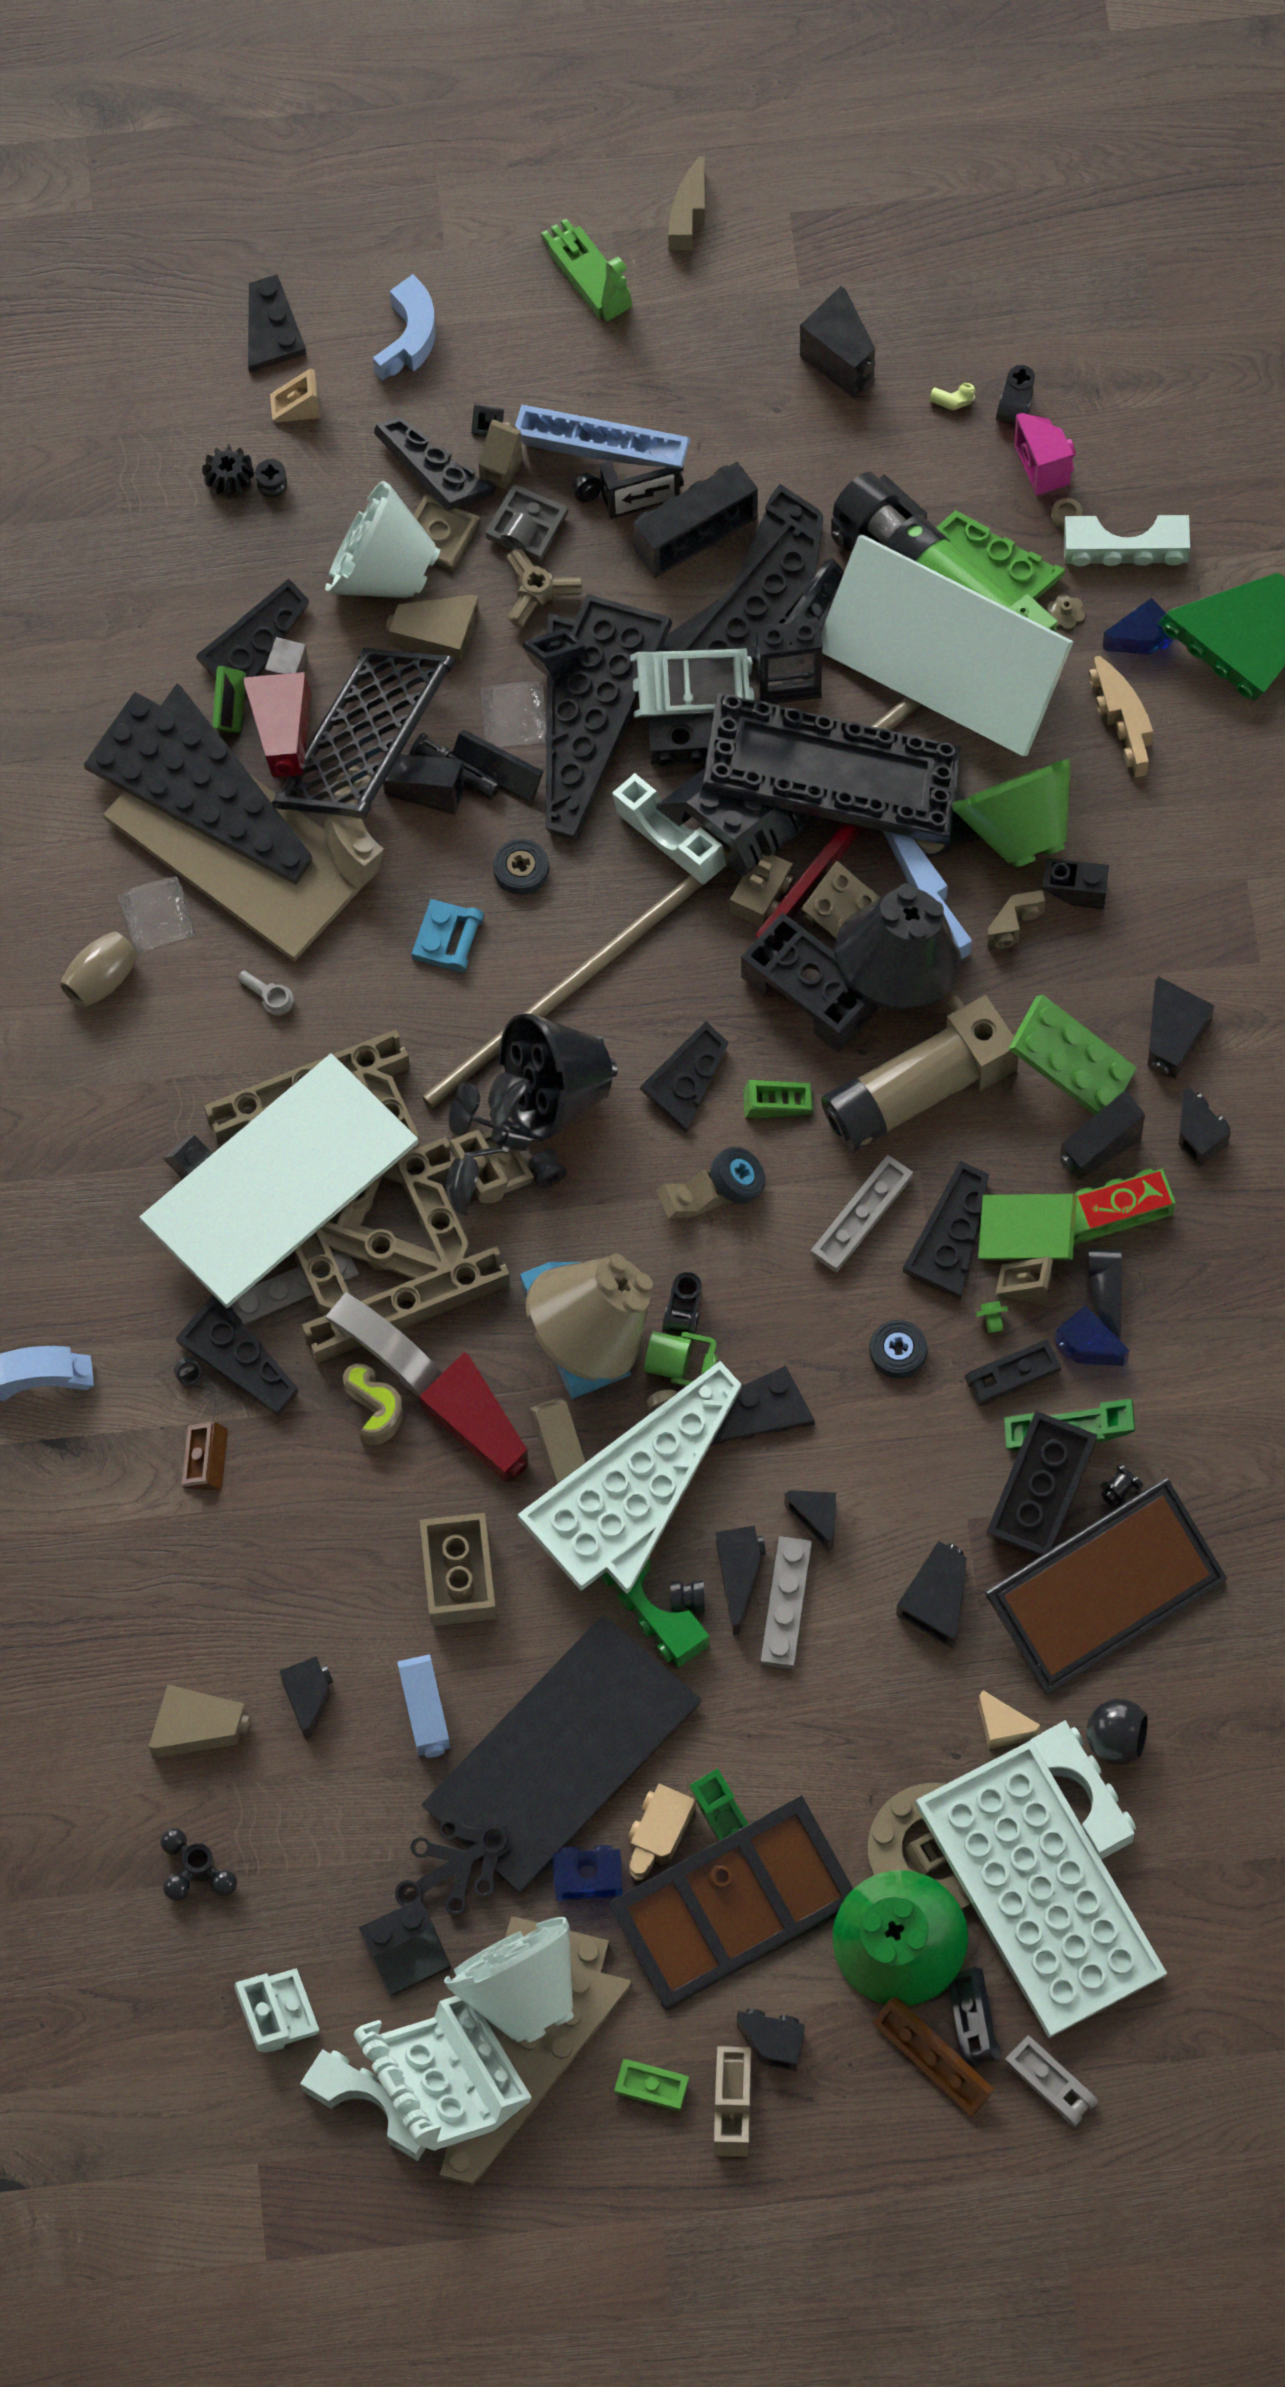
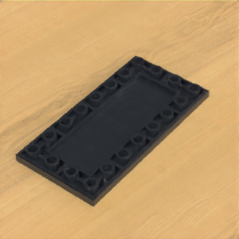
M718 692L715 699L701 791L948 845L953 818L951 804L955 802L961 746Z
M603 1614L421 1804L422 1808L440 1824L446 1819H452L458 1822L459 1825L480 1830L490 1823H499L506 1826L512 1835V1844L507 1853L498 1857L495 1873L521 1894L701 1704V1699ZM449 1823L445 1826L450 1833H455L454 1824ZM493 1834L490 1837V1844L495 1847L501 1843V1836L499 1834ZM457 1837L467 1848L477 1843Z

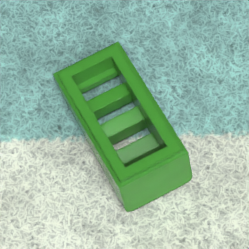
M748 1080L744 1087L745 1118L811 1115L813 1113L811 1083ZM794 1093H800V1105H795ZM773 1094L774 1103H769V1095ZM782 1094H786L787 1104H782ZM757 1095H760V1103L757 1102Z

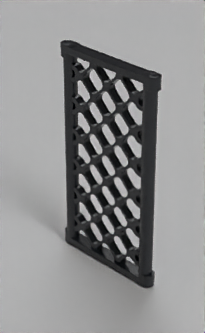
M362 648L357 657L356 665L305 750L303 775L289 776L281 792H277L272 805L277 809L297 810L365 819L371 810L370 805L444 677L454 667L456 660L448 655ZM371 662H382L376 666L370 665ZM396 664H403L406 666L397 669ZM422 666L433 667L427 671H422ZM389 667L394 668L391 674L381 679L377 678L379 672ZM415 669L419 670V674L405 682L402 680L405 674ZM374 677L372 684L362 689L357 688L361 680ZM397 679L400 681L397 687L387 692L383 691V687L386 684ZM421 682L426 683L422 692L408 693L411 687ZM375 690H380L378 697L368 702L363 701L364 696ZM405 692L406 697L395 704H389V699ZM356 700L361 701L359 707L349 712L343 711L347 703ZM381 703H386L385 709L374 715L369 714L371 708ZM408 705L413 707L408 715L395 717L396 711ZM366 713V719L355 725H350L352 718ZM387 716H392L391 722L380 728L375 727L377 721ZM343 723L347 724V728L334 736L329 734L333 726ZM372 726L373 730L361 738H356L355 735L358 731ZM393 729L399 730L395 738L386 741L381 740L383 734ZM349 736L353 737V741L340 749L336 748V744ZM378 739L379 743L375 747L362 751L361 747L364 744ZM333 747L334 750L329 755L321 759L316 758L320 749ZM358 749L359 754L346 762L342 761V757L345 754ZM380 752L385 753L381 762H375L371 765L367 763L370 757ZM334 760H339L337 767L327 772L322 771L324 765ZM364 762L365 767L362 770L348 775V770L351 767ZM319 770V776L308 782H302L306 772ZM340 773L345 774L343 780L333 785L328 784L330 778ZM368 775L371 776L367 786L354 788L353 785L357 780ZM325 783L326 787L324 790L309 796L308 791L311 788ZM346 786L351 787L349 793L340 798H334V793ZM302 793H305L306 795L305 799L292 797L298 796ZM327 796L331 797V802L321 801V799ZM353 799H356L358 801L357 804L347 803Z

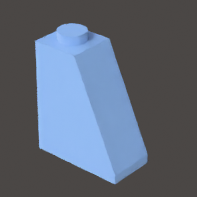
M430 1654L398 1661L401 1684L418 1756L425 1755L427 1758L440 1756L445 1753L444 1750L451 1748Z

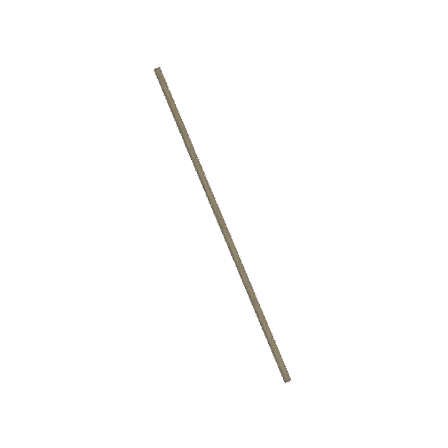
M906 697L871 727L892 730L922 704ZM729 845L723 848L726 865L723 868L727 866V861L731 851V847ZM690 875L523 1014L529 1013L542 1018L702 887L703 884ZM503 1031L422 1097L426 1105L431 1109L436 1107L454 1092L461 1083H465L499 1054Z

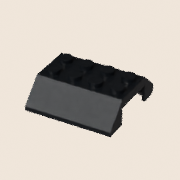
M704 769L656 806L658 811L680 827L693 817L731 847L727 865L740 875H746L758 866L760 860L764 858L763 854L771 856L794 838L796 834L798 835L803 830L802 824L808 826L819 818L813 815L701 791Z

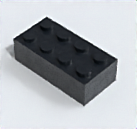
M1035 1411L987 1529V1538L1037 1558L1053 1549L1096 1445L1097 1434Z

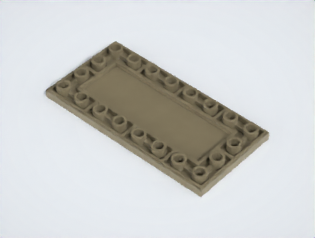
M252 777L272 803L276 794ZM126 791L103 814L107 822L294 962L362 889L358 890L335 866V858L330 848L326 845L325 830L297 810L277 809L312 855L313 861L296 885Z

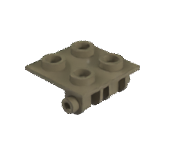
M836 861L801 908L805 914L803 920L809 925L817 922L837 939L840 928L853 913L880 897Z

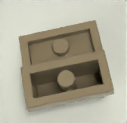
M478 1129L452 1139L449 1143L452 1154L455 1158L463 1159L464 1155L468 1152L499 1147L492 1140V1130L480 1133ZM509 1149L507 1154L496 1153L474 1158L479 1167V1175L474 1192L481 1203L500 1201L505 1193L528 1185L534 1179L531 1170L518 1150Z

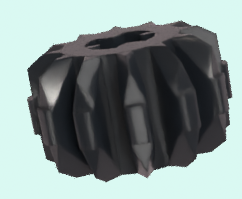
M229 444L226 447V451H221L216 447L214 450L215 456L206 455V464L202 467L205 485L207 488H212L216 496L223 491L227 498L234 491L241 496L242 487L250 488L251 478H254L255 475L254 468L251 466V457L244 455L241 447L234 452Z

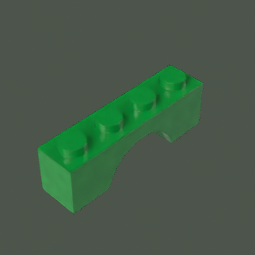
M649 1558L631 1591L627 1594L608 1572L601 1575L600 1578L607 1587L613 1585L619 1593L617 1599L627 1612L632 1610L639 1618L636 1622L646 1637L652 1635L659 1645L656 1648L667 1663L672 1661L679 1668L710 1646L708 1633L690 1610L679 1613L666 1612L652 1605L643 1592V1583L650 1571Z

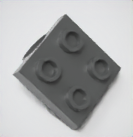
M513 484L485 533L486 539L511 550L522 549L527 557L541 562L568 515V507Z

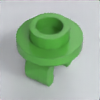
M1000 1301L981 1304L982 1311L975 1313L976 1317H986L988 1333L1003 1330L1000 1313L1008 1311V1307H1001Z

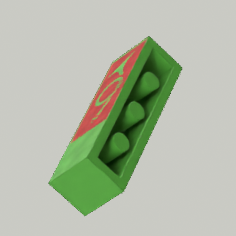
M1146 1169L1130 1179L1123 1180L1122 1178H1117L1107 1182L1105 1186L1094 1190L1092 1188H1084L1074 1194L1077 1196L1074 1245L1174 1215L1176 1202L1163 1169L1156 1171Z

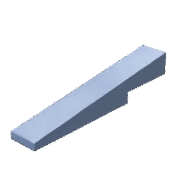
M883 831L908 883L916 889L927 892L942 903L944 915L959 945L961 959L970 955L972 940L944 902L947 899V884L912 837Z

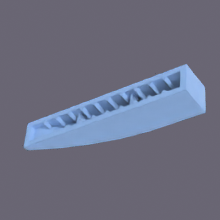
M521 405L515 424L517 429L521 430V442L525 446L605 461L612 460V462L655 467L682 468L691 440L685 436L527 405Z

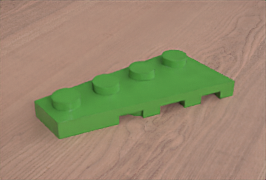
M956 510L936 527L950 540V543L1016 602L1026 594L1036 601L1065 575V569L1060 566L1048 564L1036 553L1024 551L1015 546L1014 541L1006 537L1002 539L991 533L990 528Z

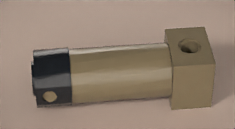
M954 995L950 997L947 1003L954 1013L947 1016V1029L865 1075L854 1078L822 1096L821 1103L826 1118L835 1135L850 1152L853 1153L886 1135L889 1130L973 1083L980 1092L1017 1071L1019 1057L1008 1049L1014 1036L986 995L966 1006L959 996Z

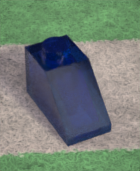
M1151 597L1104 632L1102 647L1106 651L1145 655H1151L1158 649L1163 650L1167 648L1174 639L1166 635L1163 627L1158 624L1166 612Z
M1086 1305L1056 1329V1348L1064 1357H1071L1077 1364L1124 1366L1128 1362L1130 1350Z

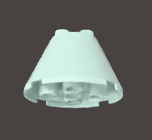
M381 481L367 498L370 503L364 514L360 511L358 512L334 559L329 572V576L334 579L332 585L327 583L325 590L331 594L392 598L413 597L415 592H421L426 583L427 577L424 573L428 565L433 566L439 556L440 549L435 547L433 540L389 483Z
M565 1917L536 1924L537 1930L524 1937L521 1931L487 1947L454 1969L456 1977L451 1980L447 1976L444 1979L446 1987L511 2039H515L516 2042L524 2039L527 2042H532L545 2035L544 2028L555 2023L558 2026L571 2020L574 2014L572 2012L570 1929Z

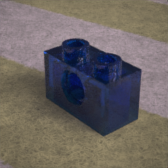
M599 1845L590 1851H580L577 1847H566L560 1849V1852L553 1853L556 1901L613 1898L623 1894L620 1849H613L611 1845ZM589 1865L596 1868L597 1872L594 1876L585 1878L579 1874V1870Z

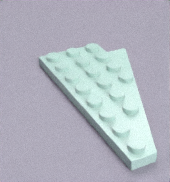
M719 1361L518 1514L520 1523L581 1591L605 1572H608L626 1594L631 1591L739 1394L741 1383Z

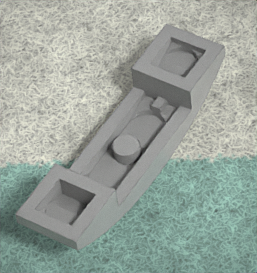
M347 1292L341 1296L324 1317L348 1338L353 1337L396 1373L400 1377L399 1381L417 1397L442 1374L437 1366L403 1333Z

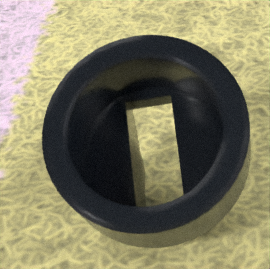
M185 1357L176 1362L174 1374L181 1384L190 1386L200 1380L202 1369L194 1359Z

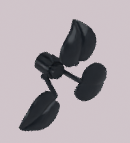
M501 1073L496 1077L488 1096L491 1121L475 1115L480 1104L478 1089L470 1083H461L457 1087L456 1097L453 1099L449 1111V1127L452 1133L459 1136L466 1134L473 1120L476 1123L493 1128L492 1140L499 1146L468 1152L464 1155L463 1159L456 1158L452 1162L446 1178V1194L452 1207L460 1214L467 1215L468 1204L477 1184L479 1167L474 1159L475 1157L496 1153L507 1154L509 1149L518 1151L527 1149L531 1140L530 1128L525 1125L512 1123L508 1119L529 1080L510 1073Z

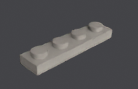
M887 1154L814 1245L810 1255L837 1273L913 1178V1172Z
M338 1251L332 1252L344 1281L359 1275L351 1256ZM296 1267L251 1287L231 1307L242 1320V1323L247 1325L312 1295L299 1267ZM319 1270L315 1271L313 1275L317 1278H325L329 1275V1272Z
M779 1536L761 1665L794 1670L812 1546L811 1540Z

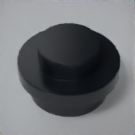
M592 473L579 475L573 482V493L576 499L580 502H588L597 498L601 492L600 478Z

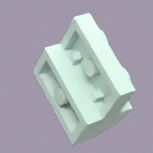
M297 1968L269 1977L266 1973L235 1983L234 1988L257 2051L271 2052L284 2049L285 2044L318 2034L319 2028Z

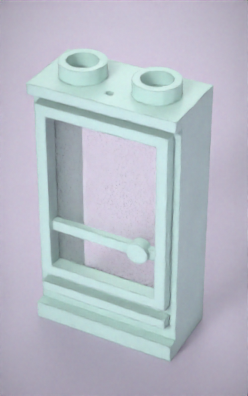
M747 648L637 652L630 655L631 662L637 661L638 678L633 680L634 692H639L640 709L634 711V718L709 713L713 715L718 692L754 700V692L752 687H749L748 676L752 672V660L750 656H747Z

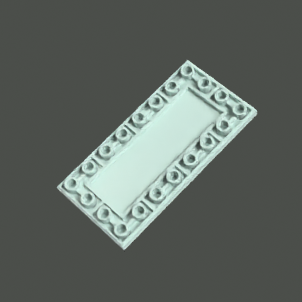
M864 535L858 536L821 631L823 654L1021 756H1027L1074 642Z
M330 1053L139 1216L140 1222L228 1308L419 1143L418 1138Z

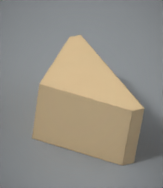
M308 369L270 394L272 421L286 422L320 418L315 370Z
M984 1690L981 1692L978 1707L989 1749L1028 1742L1038 1736L1040 1727L1038 1723Z

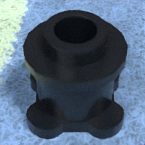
M1119 1464L1116 1467L1118 1472L1109 1482L1104 1481L1101 1484L1103 1490L1101 1496L1111 1507H1119L1133 1494L1138 1495L1142 1492V1482L1123 1464Z

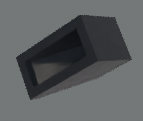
M317 1656L279 1670L282 1683L305 1739L312 1736L331 1696L328 1685L333 1683L327 1664L320 1666Z

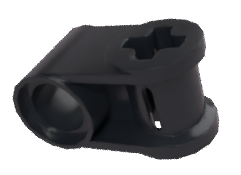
M1016 365L1010 369L1003 394L1000 397L995 421L1016 425L1017 414H1029L1035 374L1030 367Z
M682 1272L675 1277L669 1303H667L664 1314L662 1332L667 1333L669 1330L696 1334L702 1301V1282L695 1273ZM685 1285L693 1286L696 1289L691 1295H683L679 1292Z

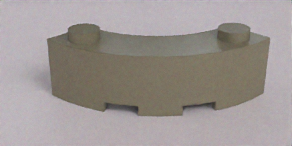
M353 766L348 770V775H352L361 769ZM341 773L335 783L343 780L345 774ZM368 775L357 780L353 785L354 788L367 786L371 777ZM346 786L334 793V798L337 799L349 793L351 787ZM353 799L347 803L357 804L358 801L356 799ZM326 814L324 827L325 841L335 858L334 864L341 874L359 890L379 873L384 848L371 837L361 818Z

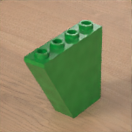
M1277 572L1170 609L1158 624L1163 627L1166 635L1184 644L1192 656L1202 659L1210 665L1212 671L1218 677L1227 679L1236 686V690L1240 695L1250 698L1255 702L1285 666V577Z

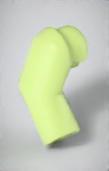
M963 383L959 390L953 393H948L934 387L929 401L950 410H957L970 405L974 401L975 387L970 383Z

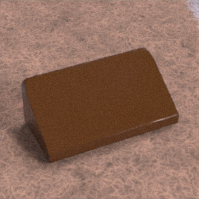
M215 1421L188 1425L181 1487L204 1490H219L222 1488L228 1435L226 1427Z

